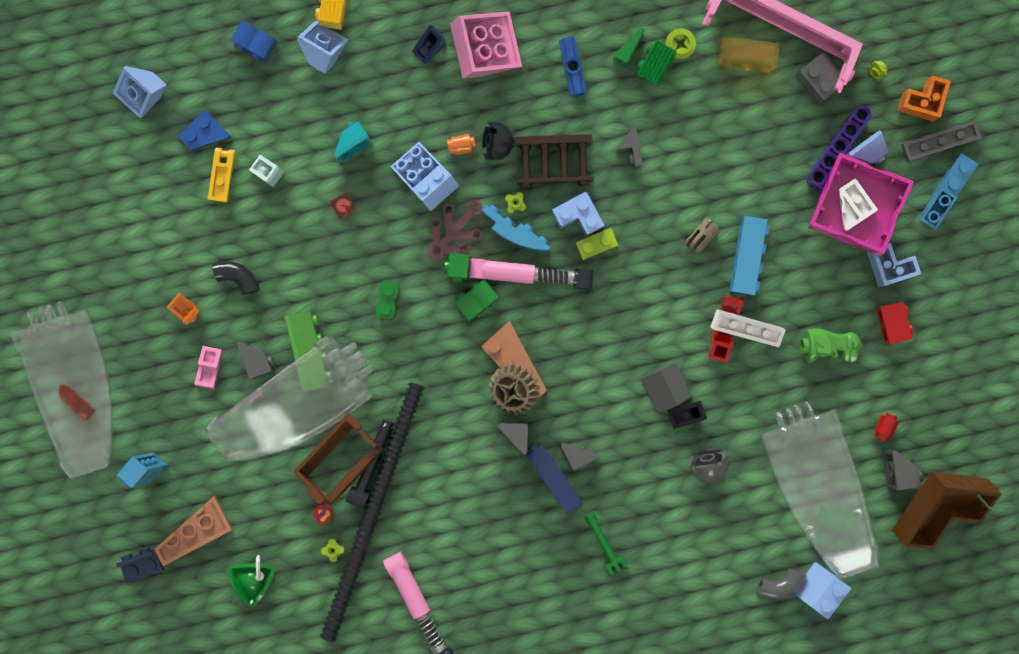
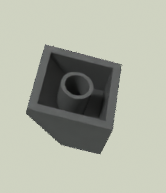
M823 52L802 68L795 76L820 105L836 92L834 88L841 70L830 56Z
M882 449L887 487L895 490L921 488L920 482L923 481V477L919 468L899 452Z

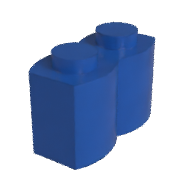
M243 20L231 38V41L235 43L234 47L241 52L245 50L251 52L250 56L259 62L261 59L267 61L277 44L275 38Z

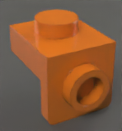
M180 292L167 305V309L180 318L185 325H188L189 322L193 323L199 315L197 306Z

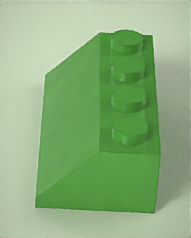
M309 311L285 316L302 391L309 392L330 387L332 375L326 369L328 359L326 352H322L321 345L324 343L321 333L318 334L316 326H319L317 315Z

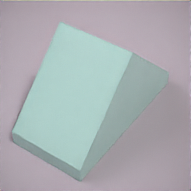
M261 155L258 156L249 169L272 187L275 186L284 173L282 169Z

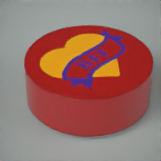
M326 504L317 506L313 511L314 520L320 524L328 523L333 517L332 508Z

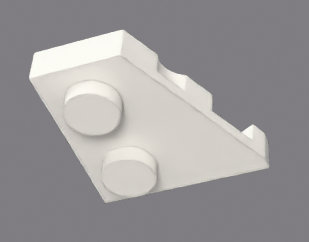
M856 178L838 190L845 232L878 211Z

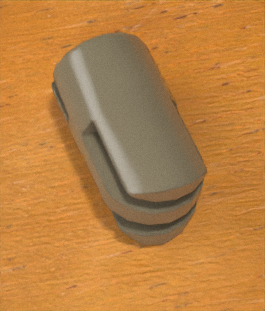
M705 218L684 242L692 251L695 250L697 255L720 231V228L715 223H711L709 218Z

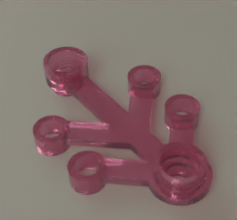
M479 200L469 202L468 211L454 226L453 205L445 204L443 206L446 235L441 241L439 232L442 225L439 218L431 219L430 226L432 228L433 242L429 244L427 251L432 259L440 260L450 253L465 255L469 253L470 248L466 243H462L459 246H447L451 240L473 239L474 241H479L482 239L483 234L479 229L459 232L473 216H478L482 213L483 205ZM478 205L479 210L474 212L472 206ZM447 206L452 207L450 213L445 212ZM433 221H439V226L433 227ZM474 232H479L481 234L480 237L474 238ZM466 246L468 250L463 253L460 251V248ZM439 247L441 252L435 254L434 248Z

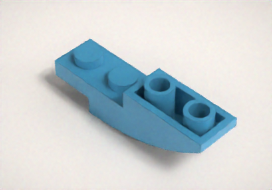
M960 154L937 186L919 220L936 230L957 200V195L978 166V163L964 154Z
M486 204L482 209V213L495 223L491 228L492 231L500 237L526 249L542 252L550 250L551 247L548 246L550 242L543 236H536L534 234L535 230L527 223L525 225L520 223L515 228V223L508 217L505 219L499 215L500 210L494 205L489 207Z

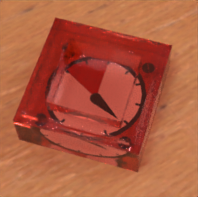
M347 192L330 201L339 218L356 210Z

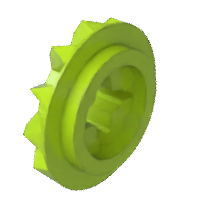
M682 28L670 32L665 42L666 46L676 50L675 58L677 59L689 57L696 48L694 35ZM685 38V41H684V44H683V45L685 46V48L680 47L679 49L676 50V48H677V47H676V46H677L676 41H679V42H680L681 40H683V39Z

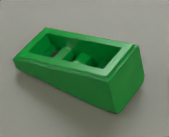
M643 28L638 29L613 57V61L624 67L628 65L644 35L645 30Z

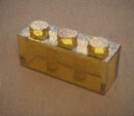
M723 36L719 43L717 63L728 68L735 65L741 66V69L744 70L759 68L761 72H771V70L777 67L780 43Z

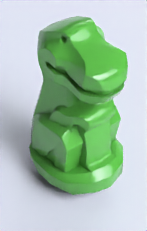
M811 328L806 330L804 338L800 339L799 347L800 352L804 354V358L808 363H814L818 357L829 356L836 358L838 351H841V359L844 362L852 363L857 359L862 343L853 332L835 334L824 329Z

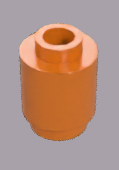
M470 134L454 136L447 140L450 155L455 154L457 156L473 153V148H476L475 139L470 137Z

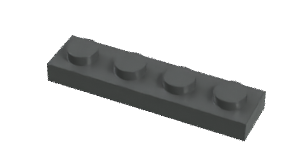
M974 120L905 142L901 146L906 161L910 162L979 140L982 137L977 122Z

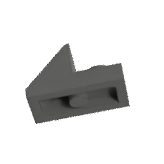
M636 127L630 130L616 150V153L631 151V153H628L629 163L633 164L634 169L643 166Z

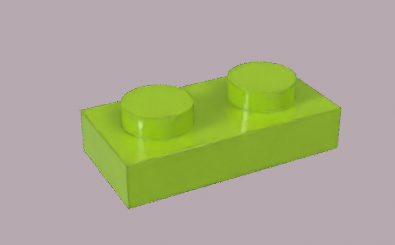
M609 228L576 242V246L582 260L617 247L618 243L612 229Z

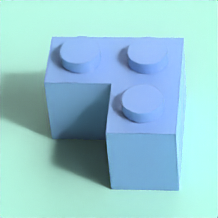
M587 192L552 209V214L560 229L577 220L587 237L604 227Z
M891 243L888 244L885 253L881 257L867 252L878 287L921 274L916 256L897 261Z

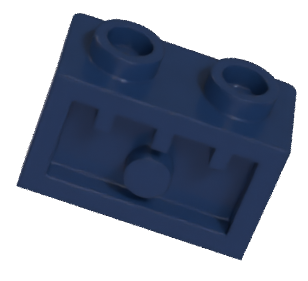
M149 547L140 550V555L133 557L132 554L121 557V561L116 563V565L121 567L126 584L164 571V567L155 550H151Z

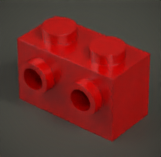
M904 302L876 307L885 345L913 339V327L908 322L907 316H909V311Z

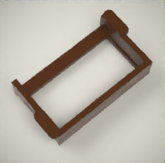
M347 413L294 472L309 487L307 490L308 494L318 504L325 503L332 506L384 449L371 438L352 414ZM354 428L372 448L326 495L309 475Z

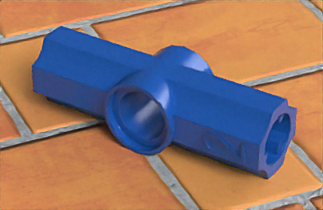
M575 37L563 38L559 40V46L570 97L582 96L587 94L576 40ZM574 63L578 69L571 71L567 66Z

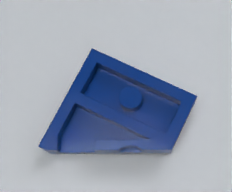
M206 110L178 135L192 151L232 137Z

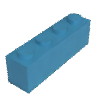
M750 216L742 217L729 293L754 296L755 292L758 293L760 288V281H757L758 274H761L763 270L761 256L766 251L764 238L768 236L770 227L767 225L768 219Z
M154 452L133 456L126 463L117 476L125 487L134 488L153 482L168 464Z

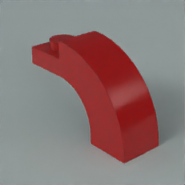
M724 295L720 310L739 315L743 300ZM713 329L708 357L727 363L733 347L734 335Z

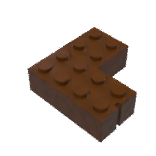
M932 471L892 531L906 547L933 549L953 520L982 523L990 509L979 498L978 494L989 507H993L1002 494L987 478Z

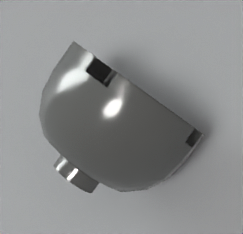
M710 448L700 451V456L696 458L693 455L689 460V465L693 475L699 481L716 484L727 474L729 463L725 450L721 452L720 448Z

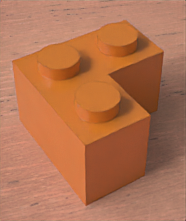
M931 76L925 80L922 92L907 89L901 95L897 112L932 122L941 118L951 81Z

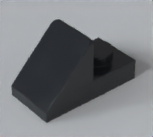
M694 401L667 411L673 429L707 419L701 401Z

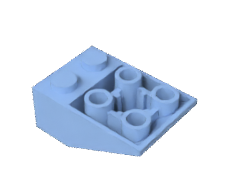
M420 142L414 145L391 166L430 211L459 187L451 174Z

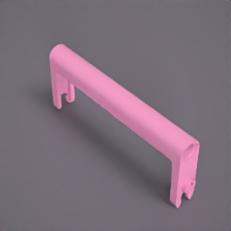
M709 0L705 7L708 12L702 25H709L722 0ZM725 0L844 60L834 88L838 93H841L843 86H846L847 82L852 79L855 73L853 67L863 45L861 42L777 0Z

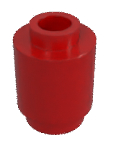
M886 413L885 416L881 415L874 430L876 432L874 437L889 443L890 438L893 439L899 422L896 421L897 417Z

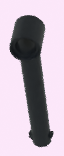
M384 419L375 438V442L383 449L394 424ZM382 452L360 475L356 487H351L345 502L364 509L370 495L367 489Z

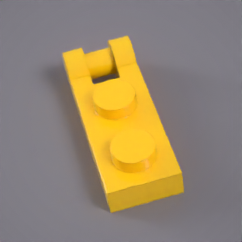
M215 148L208 200L228 203L236 150L229 149V151H224L222 148ZM227 158V162L221 163V159Z

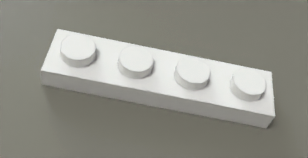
M718 309L711 324V328L714 330L776 347L780 346L786 330L779 326Z

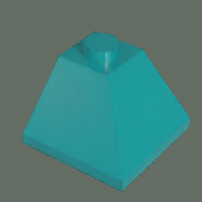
M359 121L347 124L345 130L342 131L334 153L341 164L373 144Z

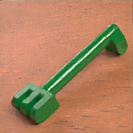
M594 512L584 516L583 518L591 526L609 559L605 566L611 577L615 575L611 568L615 567L618 573L621 572L618 564L622 563L623 568L627 569L628 566L622 555L616 558L596 521L597 517Z

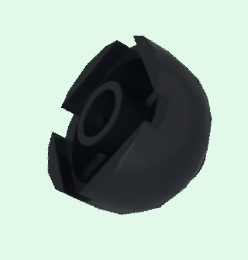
M488 122L489 127L484 128L482 148L486 147V153H483V156L486 160H502L515 147V137H513L511 130L505 124Z

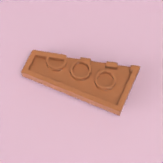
M510 321L481 346L500 368L503 365L508 366L513 363L514 366L520 364L521 369L527 367L528 373L533 372L531 377L533 379L538 378L535 384L540 386L539 390H537L540 393L539 397L547 391Z
M216 495L154 549L163 566L233 530Z

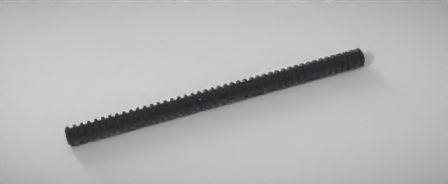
M411 382L408 384L410 387L406 389L408 392L404 395L406 397L402 401L404 404L400 407L402 408L398 412L400 415L396 418L398 421L395 422V428L392 429L394 432L390 435L392 438L389 439V445L386 446L388 449L384 452L386 454L382 458L384 461L380 463L382 466L378 469L380 471L376 475L378 478L374 480L375 485L372 486L374 489L370 492L372 495L369 496V502L366 503L368 506L364 509L366 512L363 513V519L360 520L361 525L358 526L360 529L357 530V536L354 537L355 542L352 543L353 547L350 549L352 552L348 554L349 559L346 560L345 570L342 571L343 576L340 577L339 587L336 588L337 593L334 594L335 599L332 600L331 610L328 611L329 616L326 617L325 627L322 628L323 633L320 634L323 640L329 642H336L338 630L341 629L340 624L343 623L342 619L345 617L346 607L349 606L348 602L351 600L352 590L355 589L354 584L357 583L358 573L361 572L360 567L363 566L362 561L365 560L366 550L369 549L368 544L371 543L370 538L373 537L374 527L377 526L376 521L379 520L380 510L383 509L382 504L385 503L384 498H387L386 493L389 492L390 481H393L392 476L395 475L396 464L399 463L398 459L401 458L400 453L403 452L404 441H407L406 436L409 435L407 432L411 429L409 426L413 424L412 419L415 418L413 415L417 412L415 409L419 407L418 402L421 401L419 398L423 395L421 393L422 390L424 391L425 389L424 386Z

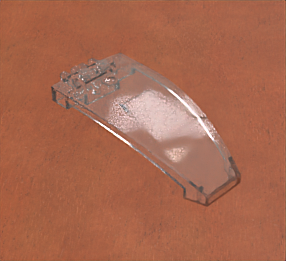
M60 301L57 302L60 318H56L51 305L46 306V311L44 307L39 308L41 324H38L32 310L28 311L27 314L31 327L12 332L11 336L16 351H19L36 402L60 458L58 463L71 479L109 466L112 447L113 410L106 363L89 310L67 315L65 306Z
M328 334L314 344L313 349L278 373L220 418L216 416L205 429L206 435L229 462L282 451L330 428L343 419L347 413H351L373 397L363 381L364 378L372 373L373 368L368 366L357 373V370L367 363L362 352L358 351L349 358L346 357L356 350V343H350L341 350L334 338Z
M806 402L805 409L809 418L803 419L801 409L797 405L794 406V411L798 421L796 422L793 411L789 408L787 409V416L791 424L785 426L782 414L777 412L776 417L780 428L760 434L778 485L796 521L826 564L839 579H843L879 566L878 545L874 541L860 482L842 433V426L836 410L832 409L814 415L810 403Z

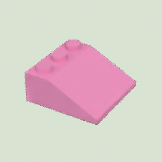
M509 11L459 16L450 23L463 79L481 77L522 67Z

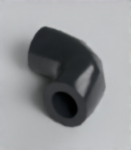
M232 261L212 264L217 282L225 280L235 282L239 286L242 295L260 290L254 274L244 265Z

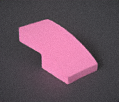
M202 347L198 362L199 368L194 383L195 386L215 389L222 355L221 349Z

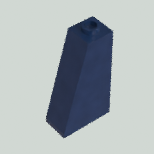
M536 443L528 449L529 453L526 454L568 515L583 504L582 500L544 445Z

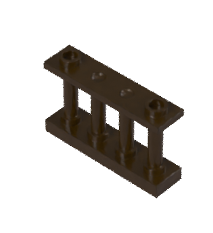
M592 134L515 137L516 147H520V150H522L523 178L517 179V185H521V188H532V185L564 183H578V186H589L594 181V176H587L586 148L592 144ZM571 145H577V148H579V177H568L567 148ZM550 146H558V149H560L561 177L549 178L548 149H550ZM531 147H539L541 149L542 178H530L529 150H531Z

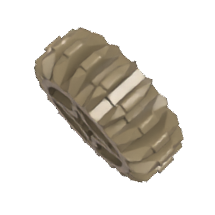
M513 363L508 366L503 365L501 369H497L495 374L491 376L490 379L492 381L488 385L491 389L488 393L493 394L491 400H496L495 407L499 405L502 407L501 412L507 409L508 415L514 412L515 416L519 415L520 412L524 414L537 403V398L540 395L537 390H539L540 386L535 383L538 378L533 379L531 377L533 372L528 373L527 367L521 369L520 364L516 366ZM505 377H514L516 380L506 379ZM512 399H521L522 402L513 401Z

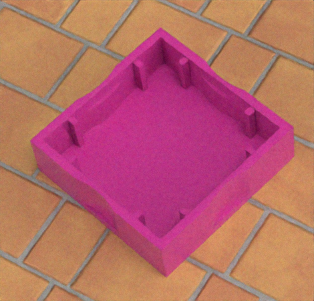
M839 153L807 228L881 257L886 251L895 229L897 216L905 205L914 181L889 171L873 168L863 161ZM856 178L878 211L845 232L838 190Z

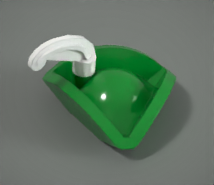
M257 555L256 564H237L230 567L229 579L231 586L243 603L248 606H255L266 593L274 576L275 569L271 565L260 564V555Z

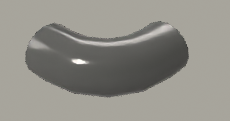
M789 567L785 576L780 580L772 581L762 578L758 584L756 596L770 600L788 598L799 590L807 575Z

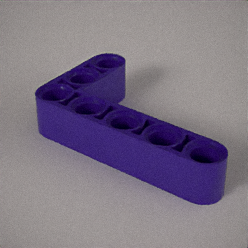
M859 106L850 113L806 177L807 184L820 194H822L838 154H846L869 121L871 111L868 107ZM857 112H861L864 115L863 120L857 118ZM846 127L853 130L852 136L846 133ZM835 143L842 145V151L835 149ZM824 158L831 160V167H827L824 164ZM813 174L820 176V183L813 180Z

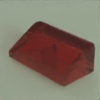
M60 384L59 398L87 421L96 411L95 408L72 388L65 384Z

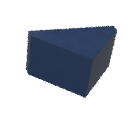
M431 24L412 52L426 64L446 45L445 38Z

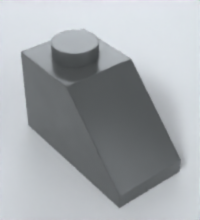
M245 342L236 343L249 379H254L274 371L275 362L272 355L269 356L267 352Z

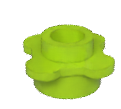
M874 61L872 66L869 65L867 67L870 75L877 81H881L882 77L887 76V66L881 61Z
M518 192L516 195L508 194L505 197V201L508 202L507 210L509 213L525 210L526 205L523 203L524 195L521 192Z
M330 539L327 546L321 549V553L328 556L331 562L337 561V557L344 552V547L340 546L335 539Z

